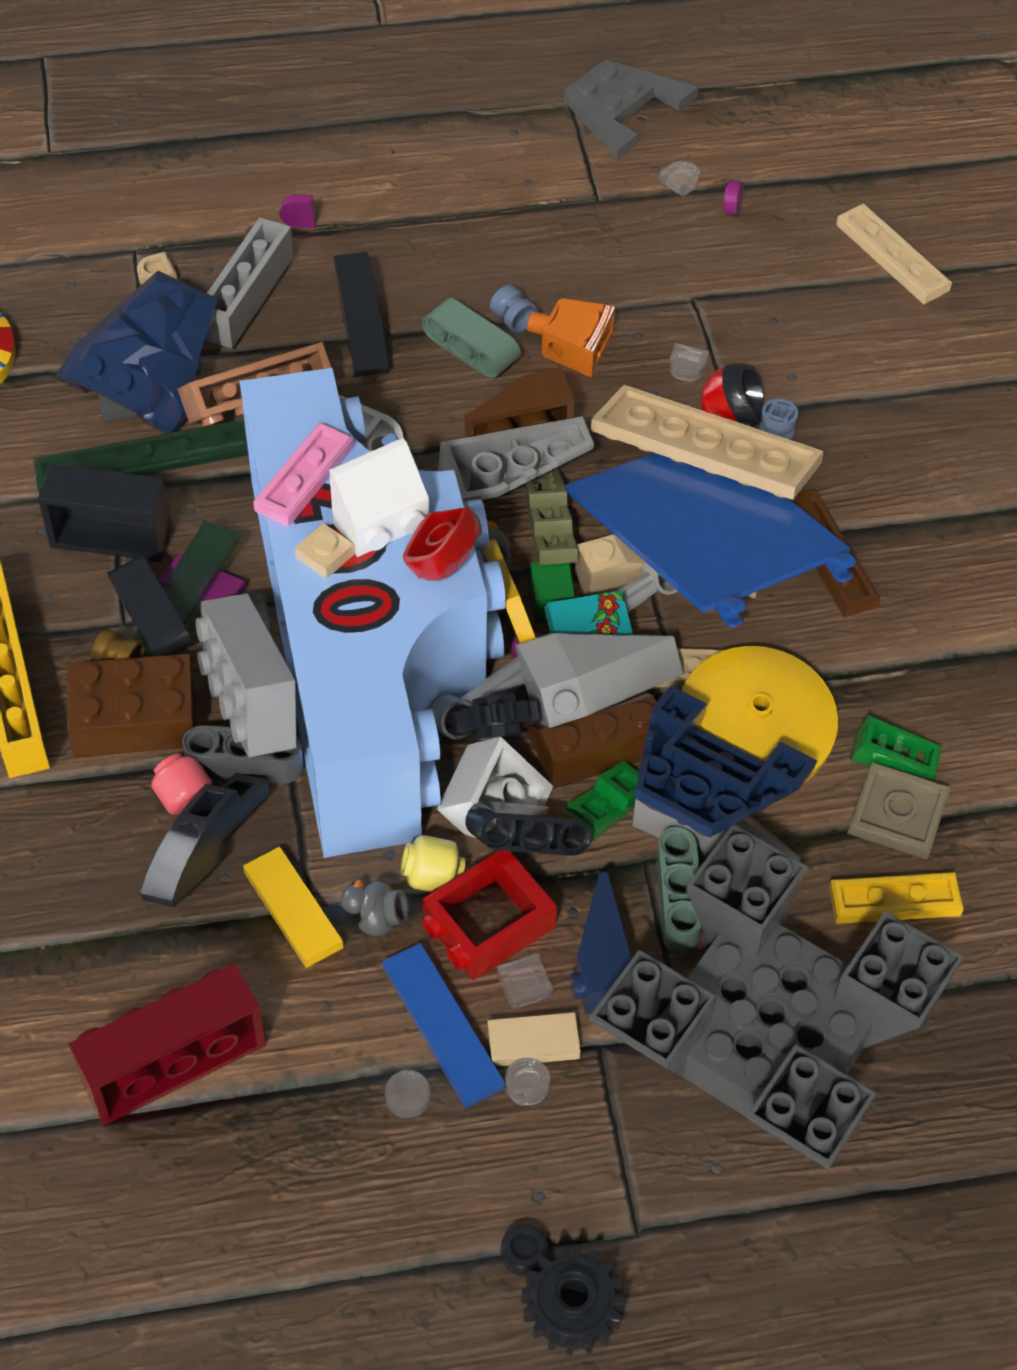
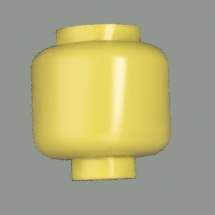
M420 835L413 843L408 842L405 846L401 861V875L406 876L408 885L414 889L434 892L464 873L465 858L459 857L458 846L451 840Z

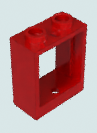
M499 850L424 897L421 923L426 933L433 940L439 938L447 948L446 953L452 965L458 971L464 969L474 981L556 927L557 905L510 851ZM496 881L525 916L475 947L447 911Z

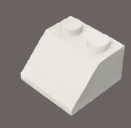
M404 438L329 470L333 524L343 537L354 543V551L357 557L370 551L379 550L386 544L407 534H414L421 521L429 513V497Z
M500 736L467 745L443 795L441 805L438 806L437 810L463 834L474 837L465 825L467 812L474 804L482 801L545 806L553 785ZM496 818L487 824L486 832L494 827ZM534 822L526 827L524 835L532 830Z

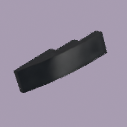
M368 252L334 255L333 260L342 318L345 324L354 377L389 373L390 367Z

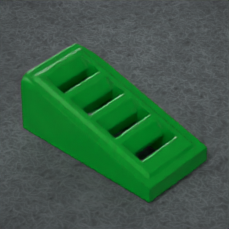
M868 715L856 731L850 760L869 767L872 762L933 781L936 777L942 746ZM886 745L891 746V750L885 748ZM902 749L908 750L907 756L901 755ZM918 753L924 754L923 763L916 761Z

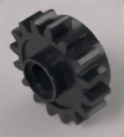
M575 1245L572 1256L565 1257L562 1249L557 1247L555 1248L554 1261L550 1262L541 1255L537 1263L539 1273L528 1270L526 1274V1284L529 1287L522 1289L521 1302L528 1306L523 1309L524 1322H535L532 1336L535 1339L542 1336L548 1339V1349L551 1351L558 1345L566 1348L567 1355L570 1356L573 1355L575 1348L582 1347L587 1354L592 1353L593 1345L596 1341L599 1340L605 1345L610 1342L611 1333L609 1328L619 1330L621 1327L622 1316L617 1312L625 1311L627 1298L618 1294L623 1291L624 1281L623 1278L611 1279L614 1271L612 1261L603 1266L597 1264L599 1252L596 1250L588 1258L581 1257L580 1246ZM574 1294L580 1296L585 1303L580 1307H570L562 1301V1298L566 1295Z

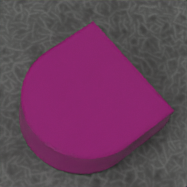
M294 194L283 199L279 214L285 224L290 227L316 228L317 217L312 195Z

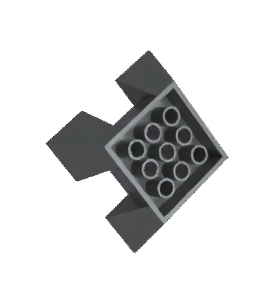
M733 825L727 830L686 887L688 896L710 946L688 978H685L643 951L638 950L592 1012L589 1021L666 1069L686 1079L829 1170L877 1094L847 1076L848 1072L864 1048L920 1028L962 963L964 956L885 911L850 964H846L783 927L808 867L740 827ZM729 998V999H734V1000H736V1001H735V1002H731V1001H728V1000H726V999ZM763 1021L772 1022L774 1025L766 1024ZM801 1044H808L812 1046L813 1049L806 1048ZM740 1054H748L753 1058L747 1059L742 1057Z

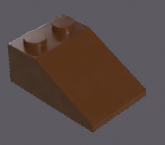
M562 367L526 374L465 415V438L574 418L575 398Z

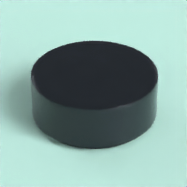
M517 1225L509 1229L501 1242L500 1254L504 1266L510 1272L521 1276H526L528 1270L538 1272V1258L541 1255L547 1258V1240L539 1229L530 1225Z

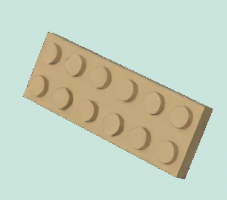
M623 385L596 413L591 421V431L605 435L609 439L637 446L641 450L651 451L669 457L676 462H683L704 469L708 473L718 474L736 480L743 485L753 486L771 492L778 497H786L794 500L822 464L824 453L823 450L627 385Z

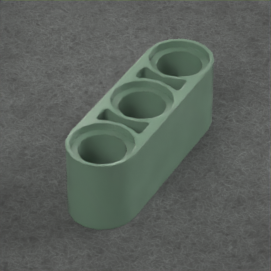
M448 298L422 318V328L433 342L490 379L497 377L521 356L520 347L513 337L453 298Z
M671 827L663 831L659 838L656 859L662 941L669 951L679 955L690 954L696 950L702 931L688 893L672 890V888L686 890L687 884L699 869L695 836L691 831L683 827ZM669 852H679L683 855L676 856L670 854ZM685 925L689 927L690 930H679L675 926Z

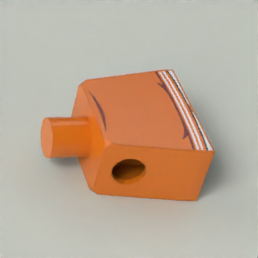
M562 298L557 301L551 315L532 311L527 323V331L542 335L541 353L545 358L592 377L614 332L616 307Z

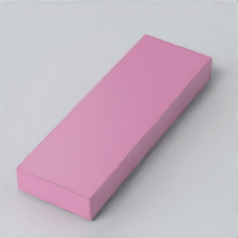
M319 422L253 501L254 511L289 527L330 477L329 470L339 466L354 448V437Z

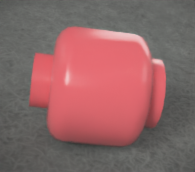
M181 753L174 754L159 763L154 769L155 776L151 782L152 789L168 813L172 815H179L205 784L213 785L199 761L192 756L183 757Z

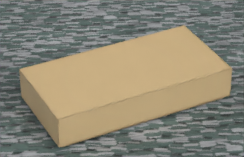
M575 1012L487 1020L490 1055L495 1067L580 1059L581 1052Z

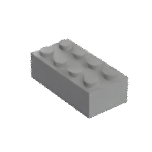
M246 593L201 601V618H196V630L200 642H203V651L197 653L198 666L201 674L208 676L212 697L219 698L223 719L230 720L231 732L235 743L241 742L248 758L296 748L295 679L249 595Z

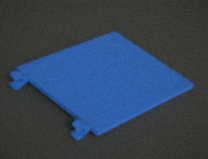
M657 453L565 485L567 493L702 613L716 608L723 622L730 628L744 623V619L738 613L746 610V604L740 598L824 564L827 565L832 576L838 582H845L853 578V574L847 570V568L853 567L856 563L855 558L849 554L850 547L790 499L778 497L771 492L753 486L743 485L736 480L718 474L708 473L704 469L683 462H676L669 457Z

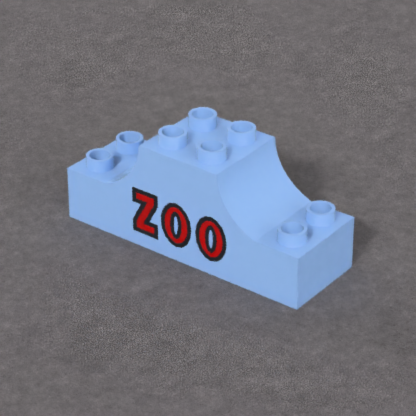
M332 368L240 381L251 481L255 499L319 422L354 437V448L340 465L371 452L361 444L365 443L366 436L360 399L358 396L339 399ZM418 470L429 497V512L434 513L469 507L478 516L482 525V535H479L475 540L467 560L453 574L441 581L419 579L403 561V553L413 534H407L386 544L379 550L370 551L359 557L354 554L328 579L298 560L295 554V547L322 523L339 533L333 524L330 477L289 527L258 513L285 660L295 679L296 717L323 858L407 844L408 842L413 843L418 836L422 835L421 808L441 805L440 787L434 760L440 759V746L434 714L430 708L434 701L443 695L451 694L461 698L486 679V660L504 657L503 633L496 611L505 609L506 605L502 572L498 561L484 562L481 550H475V548L488 547L489 544L484 505L481 499L462 501L454 470Z

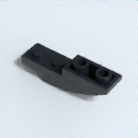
M235 773L221 787L205 784L181 811L160 844L140 892L142 900L175 907L184 900L186 895L226 856L222 841L271 793L267 779Z

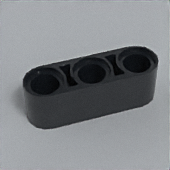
M143 555L107 572L117 595L153 657L172 655L192 645L191 638Z
M482 801L474 804L468 810L465 818L467 830L488 848L494 850L575 856L585 852L592 841L590 826L571 811L559 807ZM496 818L494 827L486 832L487 824ZM534 822L532 830L524 835L526 827ZM571 826L569 833L562 838L565 829Z

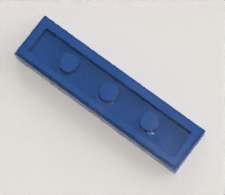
M419 943L383 960V970L464 1108L466 1109L503 1090L505 1086L504 1080L422 944Z

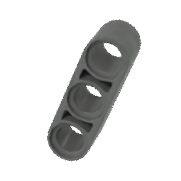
M196 726L189 729L182 739L184 755L195 757L210 779L229 780L237 773L267 779L268 783L284 784L296 781L304 770L301 741L297 735L296 748L249 758L247 755L239 756L240 754H246L241 742L235 743L231 727Z

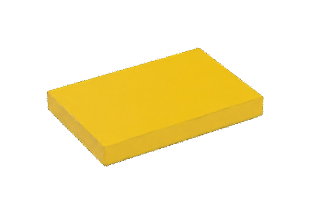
M496 539L490 540L488 547H482L487 562L498 561L505 589V608L520 643L533 639L535 635Z

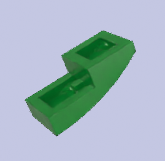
M625 761L599 775L594 788L569 802L566 807L567 810L590 826L593 840L613 827L635 808L636 798H634V792L639 772Z

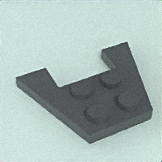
M605 59L564 90L563 100L617 160L638 143V133L621 124L622 121L653 97L680 111L698 97L699 86Z

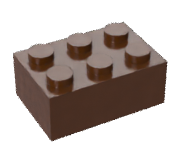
M190 654L68 663L67 731L74 757L183 748L182 739L184 734L189 729L196 727L195 688Z

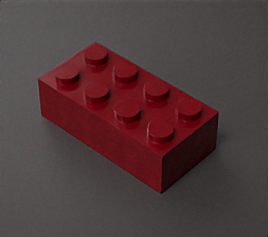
M236 963L226 968L213 969L206 973L201 980L184 988L171 989L161 999L143 1008H132L123 1013L118 1020L101 1028H90L81 1033L76 1040L68 1043L80 1081L102 1126L266 1046L260 1006Z

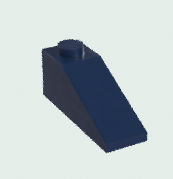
M608 872L599 873L577 955L576 973L570 974L574 999H582L585 1014L592 1013L632 960Z

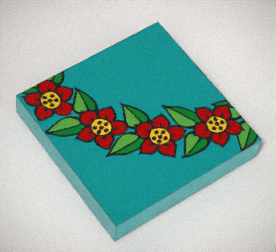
M622 590L549 602L544 606L551 633L633 635Z

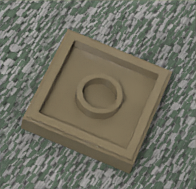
M872 762L847 834L927 860L951 787Z

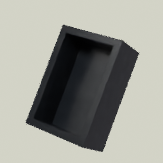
M50 464L38 497L50 548L132 559L143 555L147 561L161 562L172 529L164 478L119 473L112 470L104 471L81 468L74 465Z

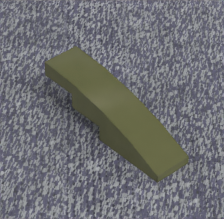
M556 467L523 484L527 513L539 565L578 563V547L573 536L572 517L567 506V490L560 471Z

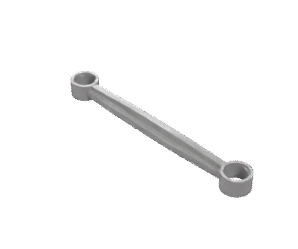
M646 562L642 568V575L619 589L622 590L627 613L655 592L671 595L678 592V590L667 581L660 585L658 580L659 574ZM518 656L461 698L451 694L437 698L430 708L434 714L437 732L451 739H461L467 736V734L460 736L454 734L453 726L449 729L445 728V716L451 707L458 704L460 711L462 709H473L472 700L475 698L512 693L523 686L525 681Z

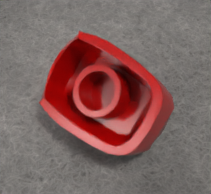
M469 507L434 513L429 512L408 542L403 553V561L419 579L427 581L446 579L467 560L475 540L479 535H482V525L478 516Z

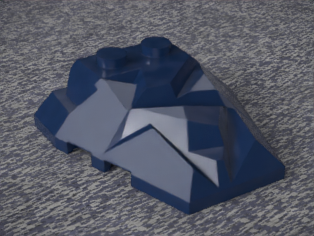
M157 271L72 348L56 377L86 394L91 390L129 409L145 424L174 438L187 417L178 388L193 382L195 376H200L203 364L199 360L203 345L209 342L218 301L216 298Z
M671 685L653 706L634 792V798L648 808L676 819L679 824L689 826L700 835L712 837L798 791L814 770L818 760L782 742L778 744L768 759L763 762L699 729L707 703Z

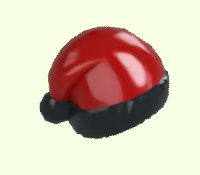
M731 363L716 370L709 377L701 393L702 411L753 428L754 425L762 422L761 414L764 405L763 386L754 366L745 363Z

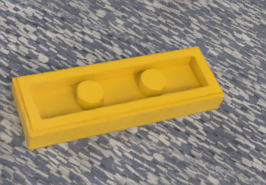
M280 847L243 865L244 874L305 968L343 949L342 939Z
M955 872L831 880L829 885L836 924L879 921L885 911L900 920L961 916L963 912V904Z

